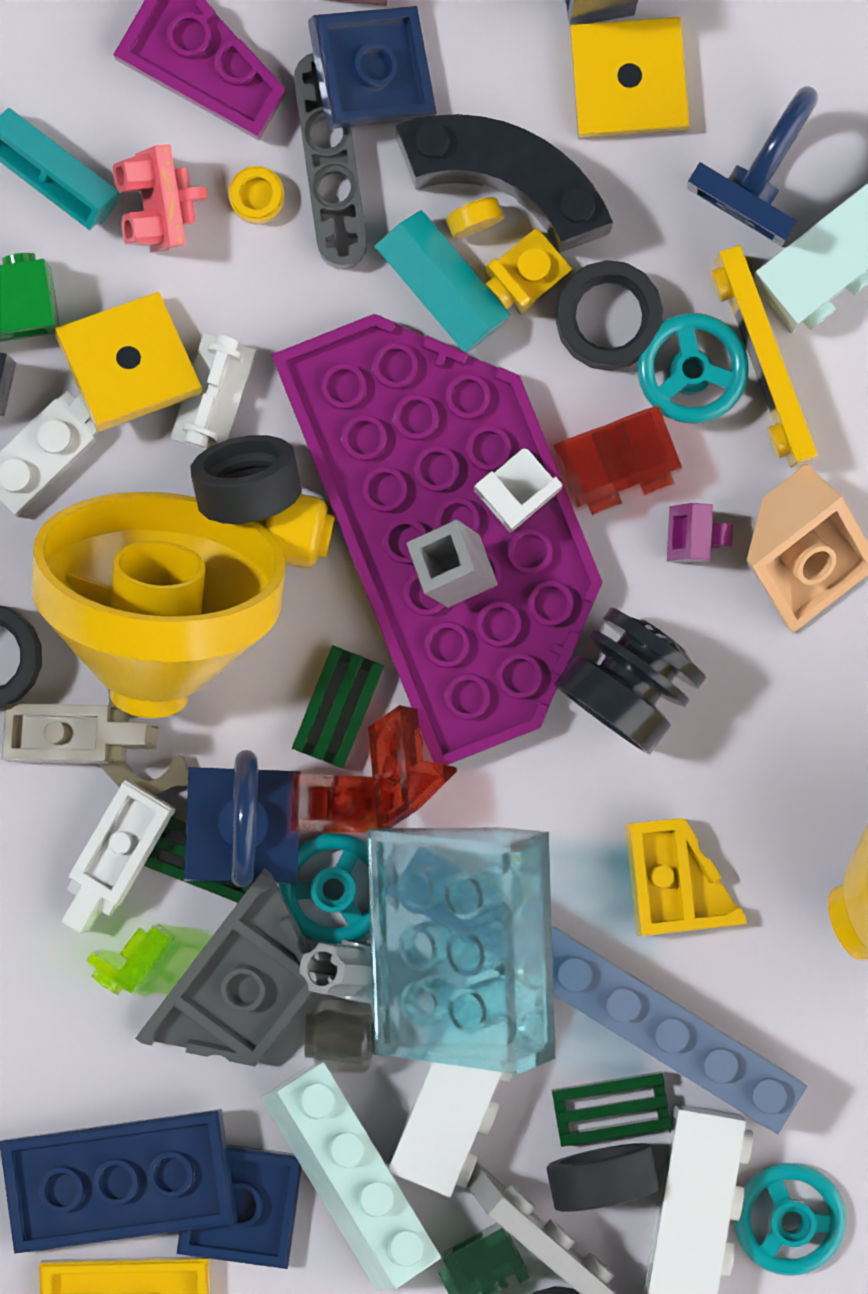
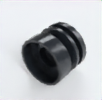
M611 607L603 617V620L621 636L616 642L603 633L594 630L589 637L595 646L606 656L599 665L587 658L575 655L554 685L602 724L644 753L650 755L671 726L665 715L655 706L656 702L662 697L671 703L685 707L690 700L679 688L671 683L673 679L677 677L688 685L699 689L706 676L693 664L686 651L661 630L643 619L639 620L630 617Z

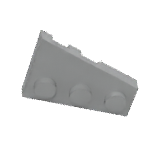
M476 1162L467 1187L493 1220L580 1294H617L609 1283L615 1275L604 1263L590 1252L585 1258L581 1257L571 1247L575 1240L551 1218L545 1224L533 1213L536 1208L535 1205L512 1184L506 1188L479 1162Z

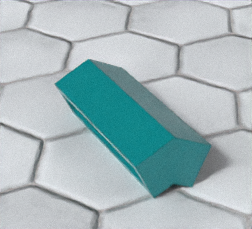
M11 108L6 109L0 115V163L89 231L98 223L102 225L122 199L118 190Z
M422 209L399 223L374 246L463 352L472 351L484 339L493 334L511 315Z

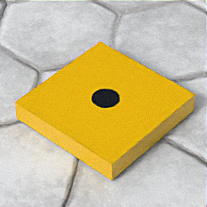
M681 17L570 25L578 139L684 131L689 129Z
M159 292L55 328V337L97 432L201 395L202 386Z

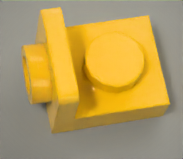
M536 227L498 260L494 258L486 265V274L490 280L485 285L506 310L513 305L522 315L569 276L573 269Z

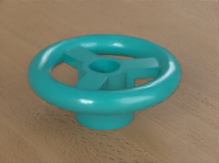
M683 313L661 322V327L651 344L638 357L637 374L643 394L658 412L674 421L698 424L717 419L735 406L747 384L749 362L741 339L725 322L707 314ZM694 329L711 333L725 345L731 357L732 371L713 366L710 358L704 352L698 350ZM677 333L680 352L674 356L669 365V378L658 386L654 374L656 354L660 346L670 336ZM686 361H696L702 368V375L696 379L688 378L683 373V363ZM709 384L726 389L718 399L700 407L682 406L671 401L679 392L686 395H695L704 391Z
M325 833L309 838L298 846V873L309 858L325 850H343L336 866L321 870L311 882H297L296 885H279V889L304 936L320 943L341 944L342 939L352 942L369 933L384 915L390 896L389 876L381 857L369 844L352 835ZM358 858L367 866L373 880V897L367 911L363 915L353 902L356 894V884L351 873ZM331 878L339 879L345 888L343 896L336 900L328 898L323 891L324 883ZM313 899L314 903L324 911L340 912L348 925L338 928L321 926L310 920L303 913L297 900Z
M781 1163L761 1170L746 1183L739 1221L734 1220V1228L740 1246L755 1264L775 1274L795 1276L818 1269L835 1254L845 1233L846 1212L839 1191L824 1174L803 1164ZM783 1180H797L812 1186L823 1197L829 1214L813 1213L804 1202L791 1199ZM767 1188L775 1208L770 1215L771 1230L761 1244H759L751 1227V1211L758 1195ZM792 1211L799 1213L801 1220L798 1227L793 1230H786L782 1227V1218L786 1213ZM815 1232L827 1233L819 1247L806 1256L795 1259L775 1256L782 1245L800 1247L807 1244L813 1238Z

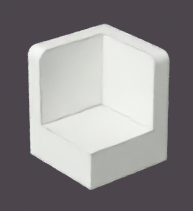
M522 449L495 473L491 471L474 487V492L511 533L561 491L563 484L557 477L552 478L528 449Z

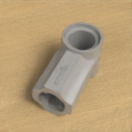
M342 939L341 944L318 943L316 948L310 953L303 954L299 974L306 979L309 991L379 1005L381 1003L391 949L356 940L351 942L347 941V939Z

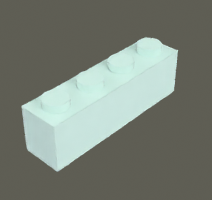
M868 183L763 265L753 275L752 278L757 290L791 332L803 323L812 330L836 310L831 301L848 288L852 295L855 296L868 286Z
M324 1062L305 1067L260 1096L375 1290L397 1289L441 1259L440 1254Z

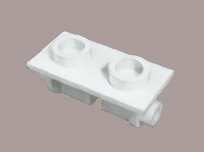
M203 333L193 364L194 371L202 386L201 395L181 402L170 437L171 440L206 450L215 444L229 439L257 351L256 349L240 345L238 340L218 334L217 337Z

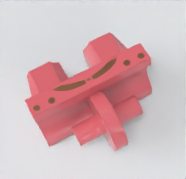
M171 144L152 146L135 153L134 157L113 164L115 187L118 189V192L141 191L144 211L130 212L122 215L121 225L124 243L126 245L149 246L150 253L167 251L169 248L186 245L183 225L196 223L193 202L208 199L207 187H190L187 167L174 169Z

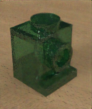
M497 1222L443 1251V1262L446 1267L438 1271L449 1294H498L509 1286L507 1277L515 1274L519 1283L530 1278L529 1270L509 1232Z

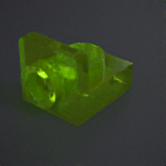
M160 924L152 925L148 932L139 927L120 953V955L127 959L123 966L101 950L92 951L86 960L96 968L91 976L99 984L116 995H119L123 989L130 994L137 992L177 936Z

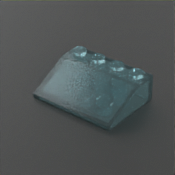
M502 827L373 828L367 830L375 1054L517 1075L556 1059L549 832Z

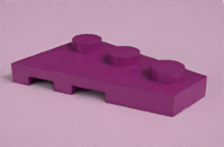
M144 0L113 54L116 61L258 141L286 95L284 86L241 39H238L206 0Z

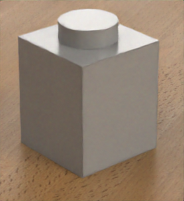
M458 520L407 542L424 594L448 608L498 585L480 535Z

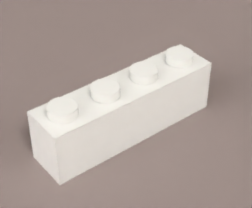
M474 958L389 1161L388 1170L390 1173L449 1198L455 1185L466 1188L478 1156L469 1153L477 1132L488 1135L500 1104L491 1101L499 1080L509 1084L520 1059L521 1052L512 1049L521 1028L531 1031L542 1006L543 1000L534 997L538 988L537 984Z
M674 1104L672 1129H670L643 1294H718L720 1277H729L732 1271L735 1244L726 1241L730 1219L739 1221L742 1211L744 1187L736 1186L739 1163L746 1165L749 1163L753 1144V1131L745 1130L746 1120L741 1115Z

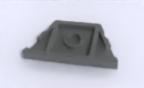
M264 868L140 1030L135 1038L136 1040L151 1046L154 1042L184 1047L186 1048L185 1053L205 1057L220 1055L229 1062L254 1067L261 1060L312 994V991L308 989L306 979L299 974L302 956L305 953H310L311 949L277 883L268 870Z

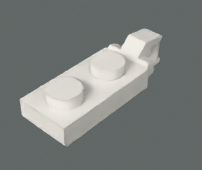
M67 391L58 400L55 398L0 451V501L16 517L97 441L94 437L99 432L96 431L81 394L75 398Z
M124 780L68 876L72 880L67 890L76 895L61 922L81 934L84 931L87 933L90 931L101 912L111 916L117 906L122 904L176 808L131 780Z

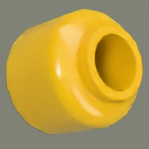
M300 494L296 502L283 512L257 522L264 526L278 541L283 550L286 565L310 568L317 562L318 557L327 559L336 516L328 514V507L323 499Z

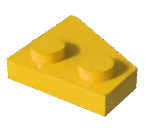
M685 818L625 824L636 934L638 936L746 924L744 912L740 907H736L719 880L722 877L712 861L702 853L698 846L699 840Z

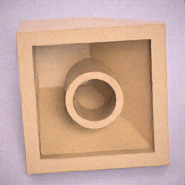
M806 463L762 498L747 562L786 627L794 633L868 576V543L843 497Z

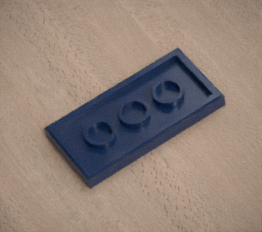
M222 1109L0 1141L14 1254L234 1224L237 1222Z

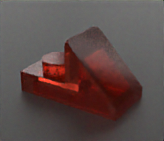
M402 705L397 706L368 727L377 829L383 831L389 830L418 811L458 771L454 766L423 760V738L420 733L418 709Z
M293 774L291 831L390 833L392 777Z

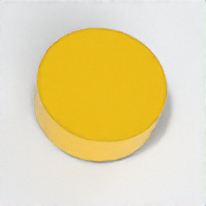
M251 166L238 172L232 179L229 186V201L235 214L243 221L250 224H264L276 218L281 212L285 201V192L280 178L272 170L262 166Z
M486 197L453 210L447 215L446 222L452 237L458 239L494 226L504 219V215L497 198Z

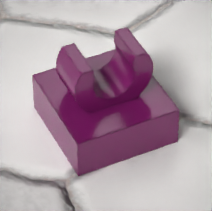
M686 503L669 506L666 561L679 563L710 561L711 548L732 546L733 524L712 522L713 504Z

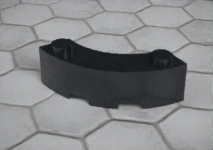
M463 114L436 115L396 125L397 142L416 190L450 183L477 186L487 185L514 197L520 205L525 207L541 223L559 253L610 234L613 220L592 182L562 151L532 132L505 121Z

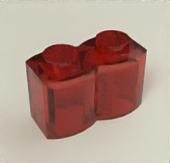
M659 405L553 445V450L576 510L588 507L592 516L622 505L620 495L630 490L641 487L643 495L647 496L673 486L675 482L672 475L682 470L681 462Z

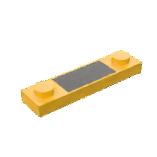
M741 245L720 251L714 261L716 269L710 271L711 281L719 301L729 300L774 422V425L767 427L774 452L778 458L786 456L790 468L809 462L818 454Z

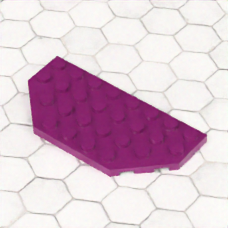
M372 314L271 354L436 770L540 729L557 690L554 683L569 663L603 581L520 375L501 367L497 368L469 356L468 353L399 326L396 322L377 314ZM528 449L552 478L557 477L563 487L561 491L510 533L474 492V487L491 471L495 473L520 450ZM458 520L480 535L498 585L448 608L424 594L407 542Z

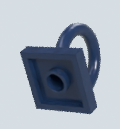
M804 86L796 92L749 170L736 165L730 176L726 178L702 162H699L688 180L687 190L782 246L797 220L771 205L779 190L771 185L769 181L817 104V91L813 87Z
M242 750L236 755L234 769L188 767L184 881L233 883L238 887H246L252 884L265 868L272 874L277 884L296 885L301 771L258 770L257 756L251 750Z

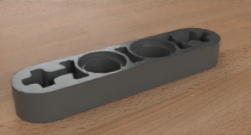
M311 53L298 62L294 72V83L316 241L320 256L327 265L335 269H349L361 262L367 251V237L351 127L342 128L343 137L332 148H321L312 141L311 131L319 121L325 120L323 107L314 109L309 113L306 112L307 105L318 107L313 84H304L305 79L312 77V68L316 67L314 54ZM340 174L349 181L351 186L350 192L343 201L330 203L320 196L319 184L327 175ZM354 209L356 217L344 216L348 237L357 238L358 244L349 246V255L344 257L338 256L336 248H327L326 242L334 240L336 236L333 218L322 222L321 214L341 215Z

